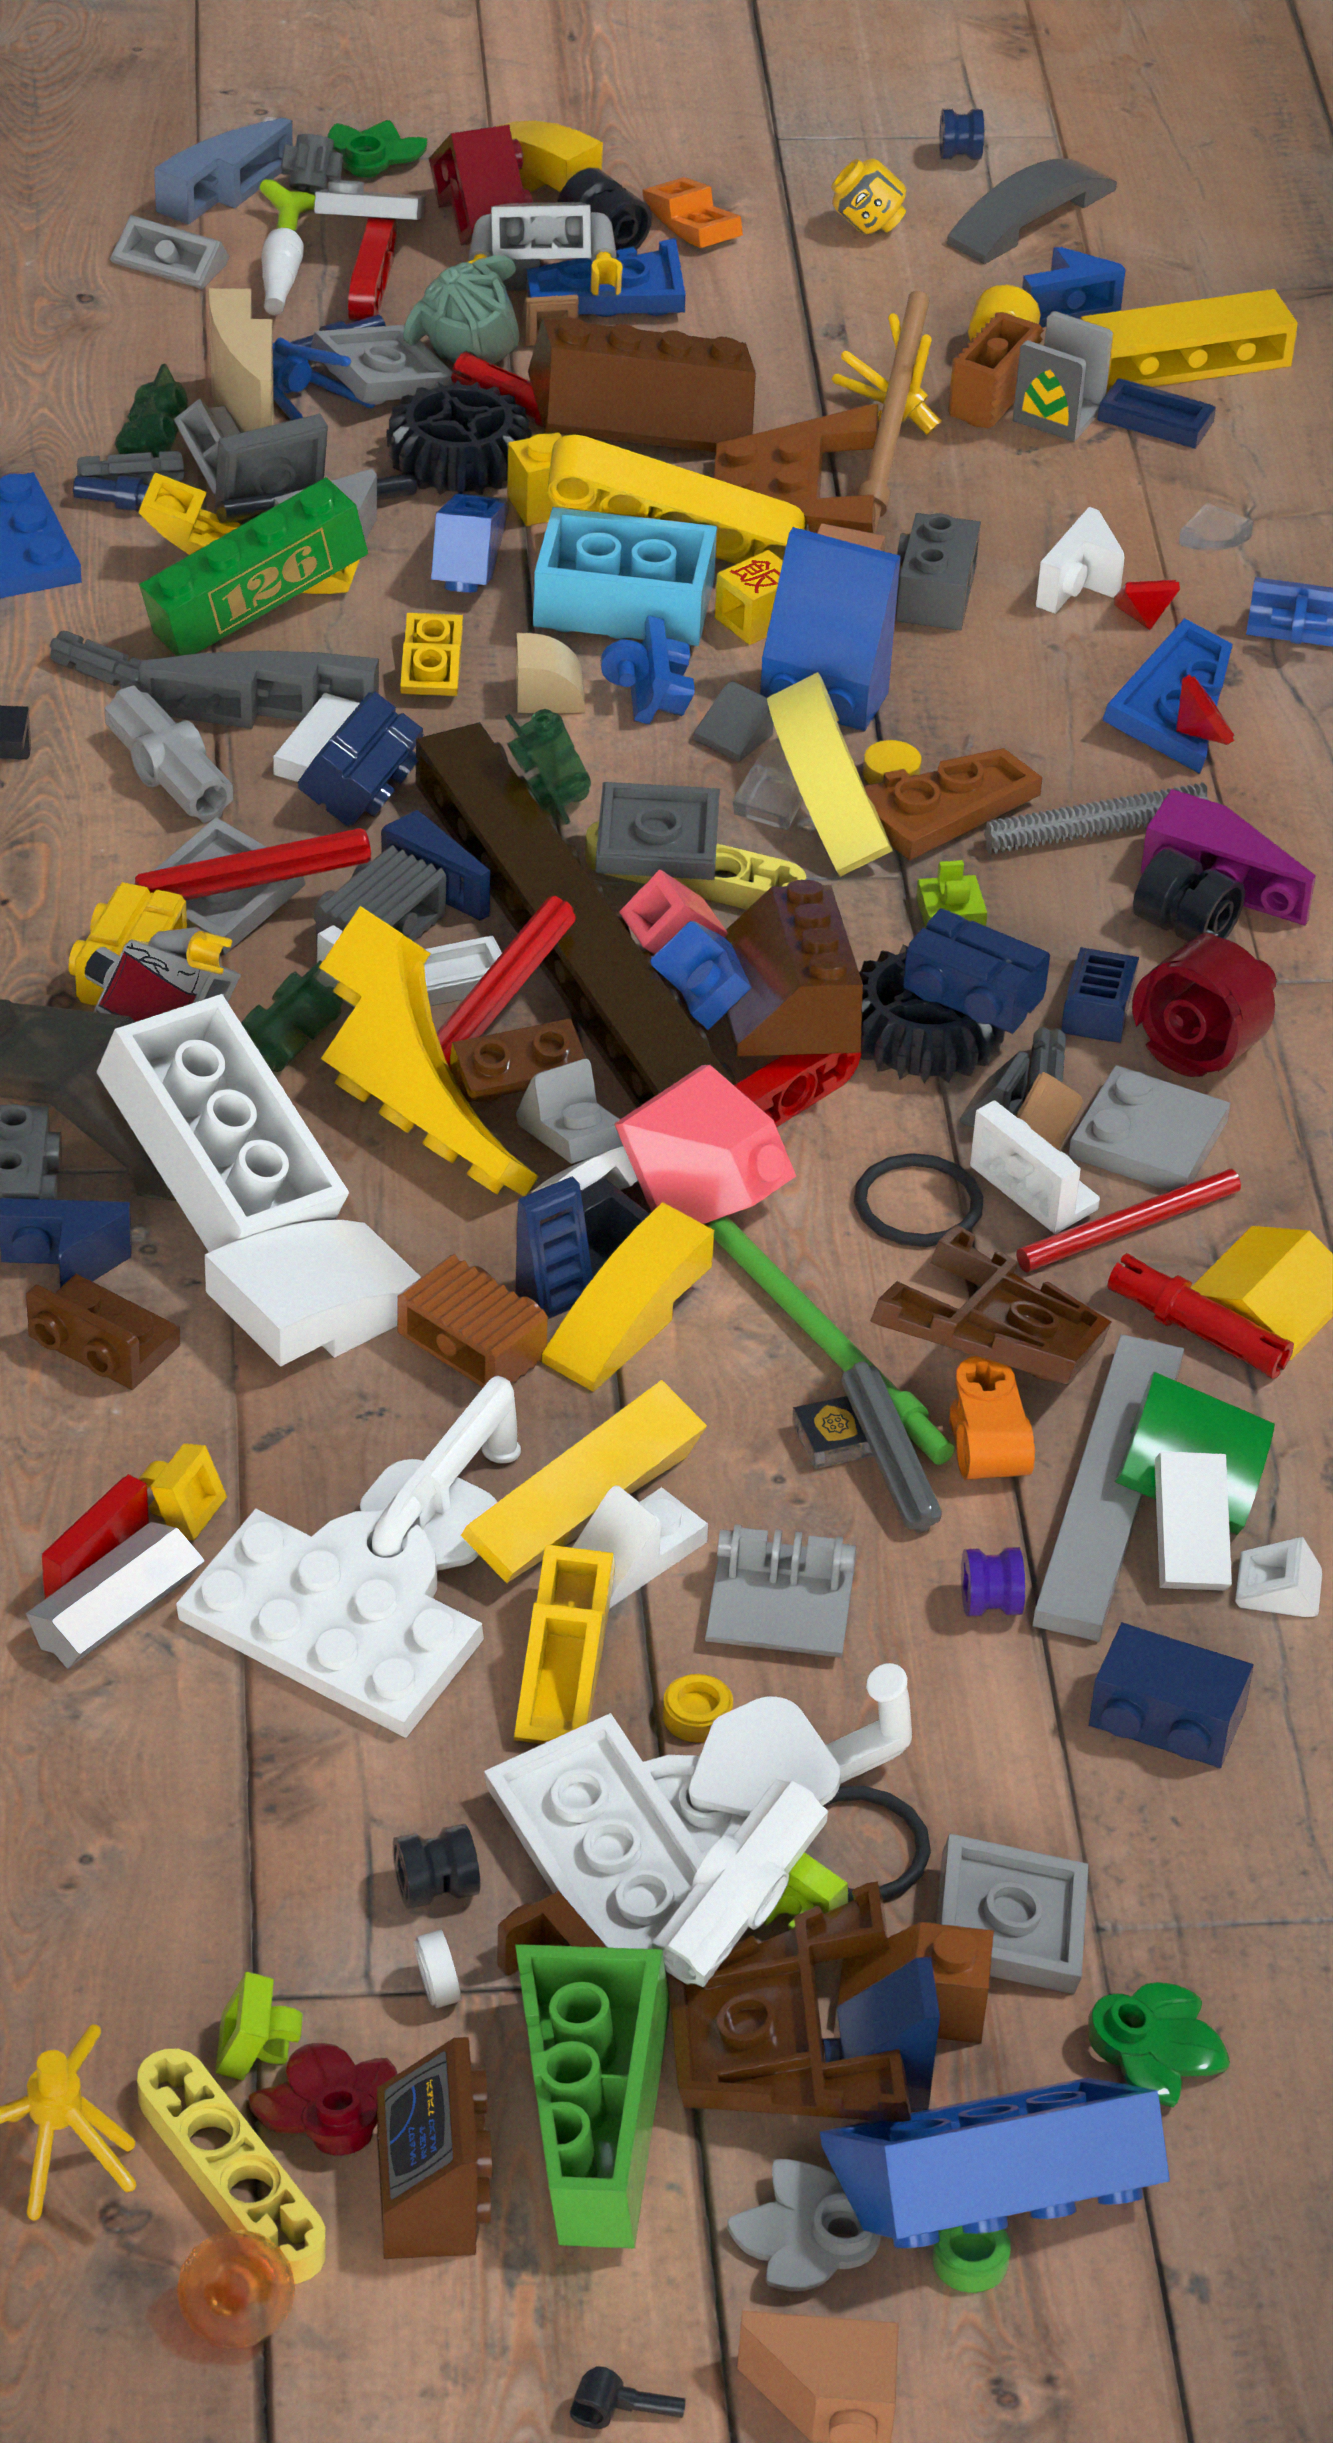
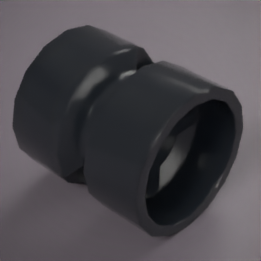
M586 168L577 172L567 181L557 201L582 202L590 205L591 212L605 214L612 223L616 250L634 247L635 250L640 248L647 238L652 225V213L649 205L626 188H623L622 185L599 168Z
M1169 847L1160 851L1146 867L1134 894L1133 910L1136 916L1165 931L1175 928L1176 936L1187 942L1202 933H1211L1226 939L1232 932L1242 911L1245 888L1242 883L1213 868L1203 872L1200 862Z

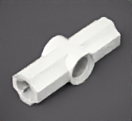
M776 1779L770 1788L766 1790L755 1808L751 1810L733 1837L723 1835L711 1847L695 1874L691 1887L692 1891L652 1943V1949H662L664 1965L668 1973L687 1985L692 1983L704 1987L709 1979L713 1977L720 1964L729 1956L733 1947L747 1928L757 1929L770 1916L789 1880L788 1873L827 1822L828 1810L817 1801L811 1791L793 1780L783 1782Z

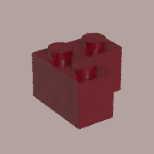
M509 124L451 133L428 158L439 208L453 207L460 245L471 244L477 220L483 215L491 214L492 206L507 203H533L530 191L523 189L519 172L523 167L522 149L518 139H512Z

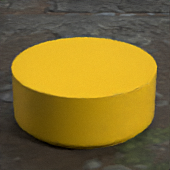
M884 740L876 742L865 751L863 776L871 785L883 782L885 772L905 769L909 776L919 775L921 772V754L915 747L902 741Z
M705 1674L682 1676L674 1680L664 1693V1724L674 1736L688 1742L705 1743L713 1722L719 1716L733 1710V1695L727 1685L721 1680Z

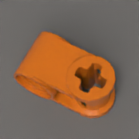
M978 1356L968 1357L960 1363L956 1370L955 1386L958 1398L953 1401L949 1409V1424L956 1444L957 1462L961 1477L964 1480L1031 1475L1035 1462L1034 1436L1030 1421L1025 1416L1014 1372L1010 1366Z

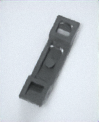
M1060 158L1036 163L1003 180L974 204L948 234L947 244L985 265L1018 246L1019 230L1021 227L1068 201L1085 208L1114 192L1117 181L1072 159Z

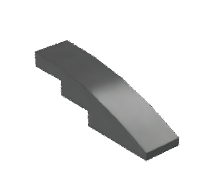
M239 651L199 653L142 660L139 666L140 692H148L160 707L173 718L252 729L257 715L302 721L324 693L358 703L369 692L376 691L379 694V658L322 652Z

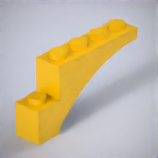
M360 906L319 966L320 969L339 981L332 992L355 1006L321 1057V1060L340 1072L334 1083L363 1103L368 1100L371 1094L380 1099L384 1104L378 1113L405 1132L409 1133L415 1124L428 1132L422 1144L453 1164L460 1154L473 1163L466 1174L498 1195L505 1185L523 1197L526 1196L539 1176L511 1155L482 1124L461 1093L445 1060L432 1020L425 980L424 963L431 953Z

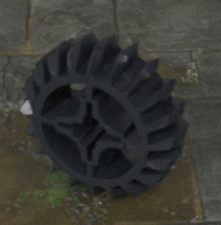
M458 380L455 385L448 386L436 382L433 389L429 390L424 387H418L415 396H402L400 405L392 408L389 429L386 430V446L389 447V456L392 459L393 469L402 471V475L413 474L419 489L434 487L437 488L439 495L446 491H456L458 494H463L464 491H475L479 495H483L486 487L502 489L504 481L508 480V442L528 439L532 437V430L529 429V420L526 417L525 407L516 405L515 396H501L498 387L483 389L479 382L468 386L461 385Z
M903 944L897 955L881 950L877 961L868 960L863 962L859 972L863 984L860 1059L875 1060L877 1072L892 1068L897 1070L899 1080L910 1074L920 1076L924 1084L929 1076H940L949 1083L954 1072L971 1076L976 1065L988 1066L991 1056L995 1052L1000 1051L1001 1043H1003L1005 1037L1004 1030L990 1024H980L970 1018V1016L937 1002L925 1001L903 987L908 946Z

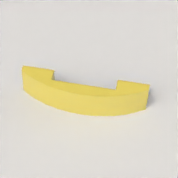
M817 672L767 697L770 714L794 779L839 876L841 877L892 852L893 850L875 806L866 794L838 726V716L819 673Z

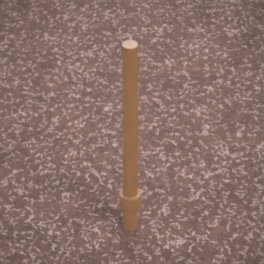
M913 291L909 294L867 479L860 484L857 495L874 494L876 511L875 534L879 519L886 514L891 491L887 486L930 301L929 296L922 291Z

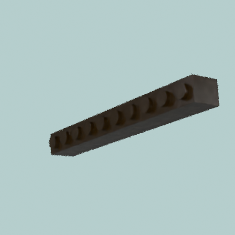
M480 722L416 738V758L418 760L416 764V786L453 840L490 870V894L517 934L550 896H557L563 901H567L573 907V912L576 916L575 922L539 966L635 1107H640L701 1065H711L730 1083L735 1085L736 1081L731 1068L726 1063L721 1064L709 1047L704 1030L699 1025L694 1026L685 1014L677 992L673 988L666 987L657 974L656 969L651 965V955L647 951L642 952L631 937L629 926L621 915L616 916L606 902L600 883L596 879L591 880L581 866L574 846L571 844L566 845L556 831V826L550 812L546 809L542 810L532 797L526 778L522 775L518 776L508 763V758L500 742L494 743Z

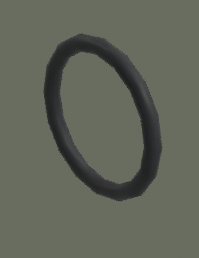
M909 1153L887 1157L870 1166L856 1182L854 1205L861 1220L879 1236L901 1245L936 1246L938 1241L951 1228L946 1231L928 1234L904 1232L886 1225L875 1216L867 1202L868 1188L877 1177L892 1169L910 1166L934 1168L953 1176L965 1187L971 1199L968 1214L957 1225L970 1232L982 1216L984 1197L975 1178L958 1164L938 1156Z
M841 1786L833 1799L823 1805V1807L838 1801L863 1800L885 1806L902 1817L913 1832L916 1853L911 1867L897 1880L879 1886L883 1901L906 1892L923 1876L931 1854L926 1825L913 1807L889 1792L867 1786ZM848 1888V1902L854 1900L852 1888Z

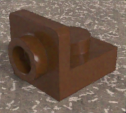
M557 1891L534 1904L527 1903L517 1907L499 1923L497 1966L506 1976L519 1971L515 1945L608 1947L561 1892Z

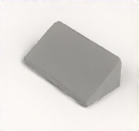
M130 215L110 260L118 265L204 289L226 266L229 255L221 241Z

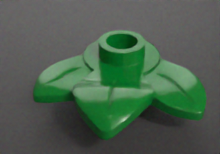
M385 120L361 132L347 125L336 123L328 133V138L334 141V150L343 154L342 166L353 175L361 178L374 177L387 169L389 165L415 161L424 155L427 150V138L407 137L400 139L397 129L390 120Z
M1162 1982L1147 1983L1141 1986L1132 1996L1118 1993L1105 1995L1095 2003L1089 2013L1088 2038L1093 2050L1105 2061L1119 2065L1129 2085L1158 2090L1159 2102L1164 2106L1174 2108L1178 2103L1181 2095V2076L1215 2075L1226 2072L1230 2065L1229 2055L1220 2036L1208 2024L1196 2019L1202 2007L1201 1998L1182 1986Z

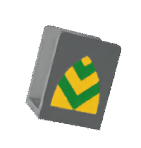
M1053 311L1047 317L1044 346L1031 341H1025L1020 347L1013 421L1075 442L1098 416L1099 404L1106 396L1113 332L1110 329Z

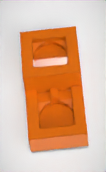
M682 177L642 189L643 200L649 205V208L660 221L680 238L698 248H704L743 235L741 216L713 206L712 189L709 185Z

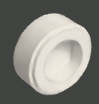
M438 1930L417 1936L416 1941H414V1949L431 2006L434 2005L436 2008L460 2002V1987L443 1931Z

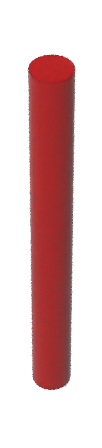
M1227 1169L1021 1247L1016 1251L1018 1264L1024 1272H1030L1235 1194L1241 1189L1239 1176L1233 1169Z

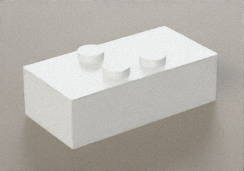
M222 994L114 1030L96 1073L208 1252L262 1231L295 1223L336 1220L349 1191Z

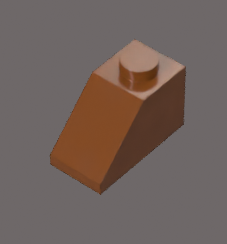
M919 1922L888 1937L889 1950L844 1958L842 1960L837 2007L913 1959L931 1957L940 2014L938 2039L982 2043L994 1930Z

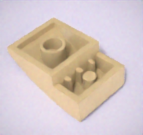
M209 288L211 388L215 407L226 406L240 433L271 426L274 422L272 319H252L251 289Z

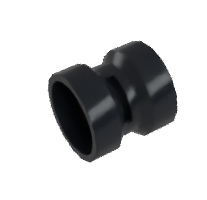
M466 1824L444 1827L436 1838L423 1839L415 1833L394 1837L392 1842L394 1868L399 1891L406 1908L430 1905L435 1896L447 1892L457 1899L479 1895L480 1872L471 1832Z

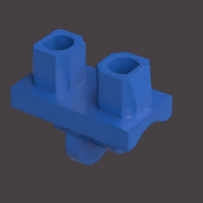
M1255 577L1246 635L1289 640L1290 643L1301 644L1303 642L1333 647V588Z
M648 615L644 622L646 635L642 643L627 639L616 641L607 646L602 652L600 664L602 674L609 682L619 686L630 687L634 720L650 725L657 709L683 716L694 696L695 687L693 678L683 676L691 656L689 644L666 638L664 619Z

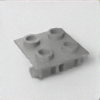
M735 1524L733 1531L720 1529L717 1550L718 1562L705 1641L842 1658L856 1559V1545L843 1544V1537L836 1536V1539L809 1536L808 1545L805 1547L802 1546L803 1532L796 1531L794 1545L782 1544L781 1529H775L773 1543L767 1542V1530L742 1528L740 1524Z

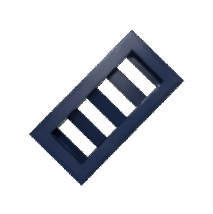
M418 810L383 827L381 831V853L394 845L398 852L403 850L407 856L413 854L417 861L423 859L426 865L432 863L436 870L442 868L446 874V904L479 921L489 917L490 870Z
M1080 947L1064 1003L1061 1026L1064 1034L1121 1043L1139 957Z
M573 1176L518 1199L515 1293L519 1298L528 1297L535 1301L544 1310L548 1319L569 1311L593 1279L580 1183ZM559 1213L558 1217L540 1224L541 1220Z

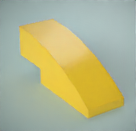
M536 120L514 121L501 124L510 125L512 139H518L521 145L523 167L519 172L523 188L528 189L530 192L546 184L561 192L567 181L577 172L586 168H599L602 171L603 142L581 131L556 123Z
M662 1202L633 1230L586 1286L543 1351L542 1363L592 1392L598 1389L672 1321L673 1302L712 1268L714 1230Z
M545 1544L537 1602L534 1603L514 1733L515 1741L544 1744L590 1723L615 1573L614 1553Z

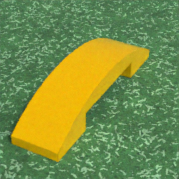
M154 473L139 509V514L155 530L189 555L242 525L235 521L221 523L216 514L201 509L207 492L158 473ZM360 559L302 593L336 594L348 592Z

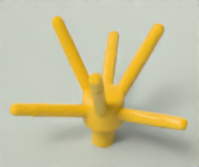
M891 313L888 316L895 349H897L901 325L898 315ZM924 334L920 340L902 422L910 418L926 435H929L942 421L925 404L929 395L920 387L931 345V336L928 334ZM843 351L841 359L879 389L840 374H834L832 382L884 404L889 381L849 351ZM882 410L879 411V416H880V418H881Z
M92 2024L86 2029L68 2057L58 2050L43 2052L37 2059V2070L29 2077L27 2094L24 2097L0 2106V2124L7 2121L18 2122L29 2114L34 2123L39 2125L27 2206V2216L31 2220L39 2219L42 2214L54 2132L58 2129L71 2126L125 2192H132L136 2188L135 2179L92 2125L125 2151H131L135 2148L134 2138L81 2095L80 2078L76 2073L101 2035V2028L96 2024Z

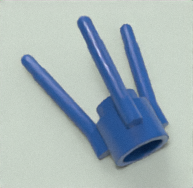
M281 337L273 342L274 401L290 420L304 417L283 392L302 391L309 382L369 409L376 406V404L360 401L346 385L312 370L308 364V360L348 367L351 364V359L348 356L295 345Z

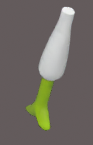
M264 179L259 186L260 191L279 211L277 228L269 233L262 248V273L266 294L264 309L270 315H279L284 311L286 297L295 281L303 258L304 244L296 233L298 216L315 209V195L306 192L289 191L275 180Z

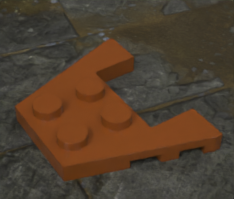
M878 404L866 405L717 443L714 479L798 507L804 513L805 525L809 526L810 532L818 533L821 524H827L875 534L876 511L874 494L820 498L823 453L874 448L880 423Z

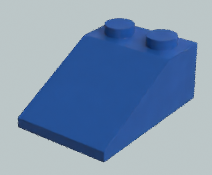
M793 527L788 535L762 656L760 695L767 698L818 672L839 721L837 723L866 731L889 693L900 556Z

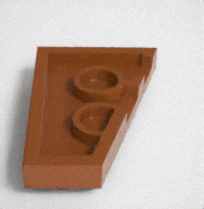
M1005 748L943 760L939 763L938 771L909 776L905 769L885 772L883 782L866 785L864 789L875 806L890 845L908 860H912L1040 796L1043 777Z

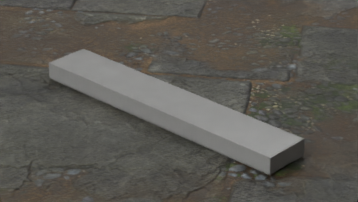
M1123 1334L1120 1335L1035 1608L1034 1627L1100 1642L1143 1494L1115 1483V1479L1132 1434L1129 1432L1150 1376L1153 1372H1157L1177 1381L1182 1365L1184 1348Z

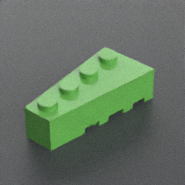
M515 1945L558 2243L563 2246L635 2248L670 2012L662 1949Z

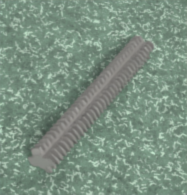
M1203 782L1200 785L1195 783L1194 786L1189 784L1187 787H1174V790L1208 800L1207 786ZM1167 788V791L1161 789L1160 792H1147V795L1140 793V796L1134 794L1133 797L1128 795L1127 798L1122 796L1120 800L1113 798V800L1107 799V801L1100 800V803L1094 801L1093 804L1073 805V808L1066 806V809L1061 807L1059 810L1039 811V814L1033 812L1030 815L1027 813L1025 816H1012V819L1005 817V821L1001 818L998 819V822L994 819L991 820V823L987 821L984 836L987 840L986 850L991 855L992 848L994 853L997 854L999 849H1001L1002 853L1005 851V848H1008V851H1011L1012 847L1018 850V846L1025 849L1027 843L1029 848H1031L1032 843L1038 846L1039 842L1042 845H1045L1046 841L1052 844L1054 839L1058 843L1060 838H1062L1063 842L1066 840V837L1069 840H1072L1073 836L1079 839V835L1086 838L1088 833L1092 837L1093 832L1096 835H1099L1100 831L1106 834V830L1113 833V829L1119 832L1121 827L1124 831L1127 826L1130 829H1133V825L1139 828L1140 824L1146 827L1147 823L1151 822L1171 788Z

